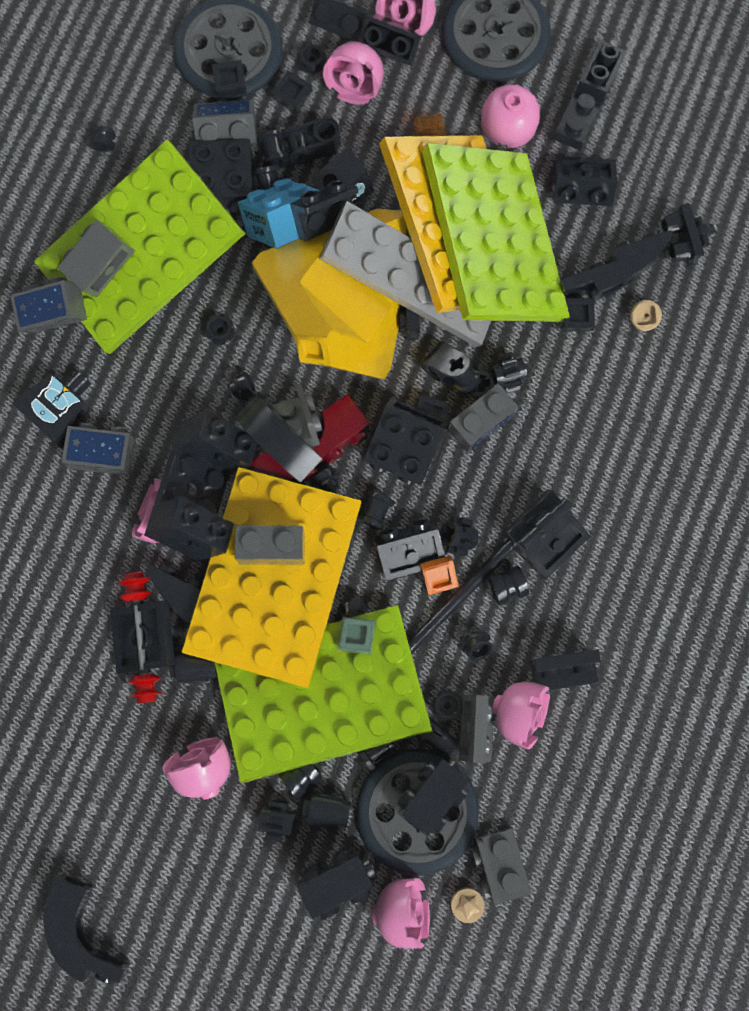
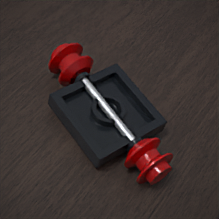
M143 572L124 574V580L118 581V584L125 586V593L119 597L126 602H132L130 607L110 610L116 674L131 672L141 674L133 676L128 681L129 684L135 685L136 692L130 698H136L137 704L157 701L156 695L163 694L161 691L155 690V683L161 677L154 673H147L151 672V669L175 665L168 601H155L144 604V600L149 598L152 592L145 590L144 584L151 579L144 578Z

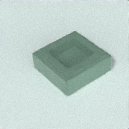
M343 617L338 646L339 651L371 655L376 626L375 620Z

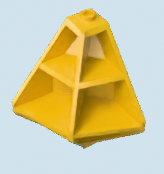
M375 209L367 212L410 237L402 211ZM331 230L307 241L297 239L277 249L273 247L260 252L252 262L253 269L294 337L300 362L325 365L385 380L392 366L400 324V312H402L403 306L319 259Z

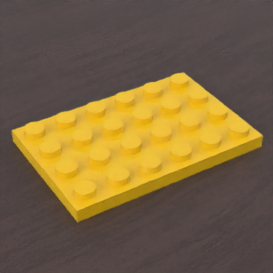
M483 136L384 137L379 145L436 313L459 311L460 307L422 149L427 143L487 149Z
M238 467L223 518L234 523L227 552L210 558L182 653L309 689L361 507V500ZM236 526H303L305 531V565L239 564L235 559Z

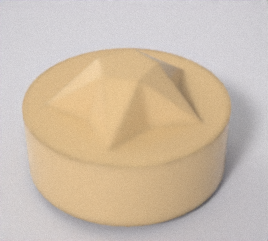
M642 300L636 303L631 311L633 325L642 331L656 328L662 318L660 307L651 300Z
M463 887L453 894L451 909L459 921L473 923L484 912V900L477 890L471 887Z

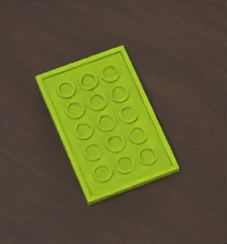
M167 139L34 262L48 280L56 277H66L67 281L72 282L58 269V266L62 263L65 253L75 247L82 238L84 230L96 220L109 226L135 250L97 298L82 291L87 320L81 322L103 351L111 354L246 233L176 147Z
M427 143L422 149L462 320L563 322L565 318H569L570 315L565 296L559 284L560 277L527 153Z
M398 605L352 617L375 620L376 626L371 655L339 651L342 620L327 624L309 689L215 662L241 783L432 732Z

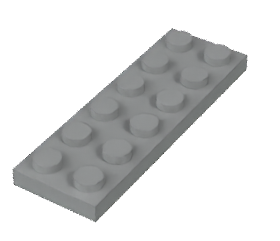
M346 201L340 209L319 259L473 346L478 347L482 345L491 321L462 320L460 310L436 313L411 238Z

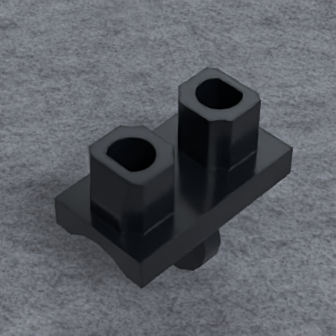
M690 203L680 205L676 213L665 216L661 221L663 232L670 230L672 234L678 233L680 241L671 243L669 246L671 262L686 261L687 266L696 265L698 263L697 259L705 254L703 248L710 246L708 237L716 231L714 224H704L702 216L694 218Z

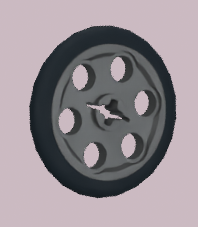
M208 0L187 14L178 27L174 39L173 55L177 69L183 79L199 92L218 98L214 74L207 75L203 73V67L210 63L218 64L241 60L243 68L247 70L244 76L247 93L219 97V99H237L249 96L260 90L273 78L283 56V39L280 28L273 17L261 6L250 0ZM215 18H222L226 21L225 25L219 29L211 27L210 23ZM249 21L254 24V28L249 32L240 31L239 25L242 22ZM197 39H204L208 42L207 46L202 50L194 49L192 44ZM233 44L234 50L226 49L224 51L223 45L230 46ZM254 46H261L265 49L264 54L259 57L250 55L249 51Z
M453 0L444 14L441 28L444 46L454 63L468 75L490 82L510 81L522 77L533 70L544 58L551 39L550 19L539 0ZM485 2L491 9L488 12L482 13L476 10L475 5ZM513 3L518 6L519 11L515 14H510L504 10V6ZM464 24H469L475 28V32L471 35H465L461 33L459 28ZM495 26L497 30L502 28L501 34L498 35L496 31L491 32L492 27ZM521 27H529L533 31V35L525 38L520 36L517 30ZM477 48H484L489 52V56L479 59L474 56L473 51ZM507 49H513L517 52L518 57L514 60H508L504 58L502 53Z
M423 749L400 751L396 755H390L378 763L376 768L363 781L356 807L358 830L371 854L387 868L408 875L434 874L450 867L460 859L473 841L478 828L479 806L477 794L471 780L466 785L469 793L458 806V817L452 821H447L440 831L443 835L444 843L437 850L429 849L425 844L426 835L416 831L412 825L397 814L401 808L397 805V802L405 792H396L392 788L391 781L393 777L399 773L407 775L410 779L409 789L415 790L421 782L417 776L428 761L435 763V761L440 759L447 760L442 754ZM381 803H389L393 806L395 813L390 821L384 822L377 818L376 808ZM403 831L410 835L411 845L408 849L398 850L393 846L392 839L396 833Z

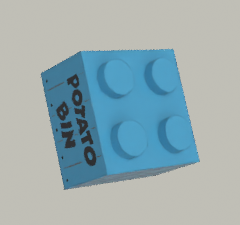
M281 179L274 182V187L270 189L250 192L247 195L248 198L238 202L247 236L276 249L299 239L290 203L301 199L300 195L305 192L320 190L306 186L304 183L293 182L291 179Z

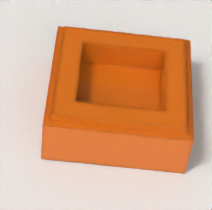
M451 555L420 564L428 595L459 587Z

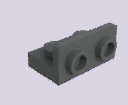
M301 383L296 384L297 398L282 401L272 406L279 416L312 447L320 445L316 432L322 431L317 412L310 413L315 410L311 393L304 394Z
M462 695L460 761L486 763L492 760L493 697Z
M513 828L475 837L476 846L472 847L471 851L476 868L482 866L485 879L480 881L485 901L491 899L492 904L496 908L502 906L501 903L531 895Z

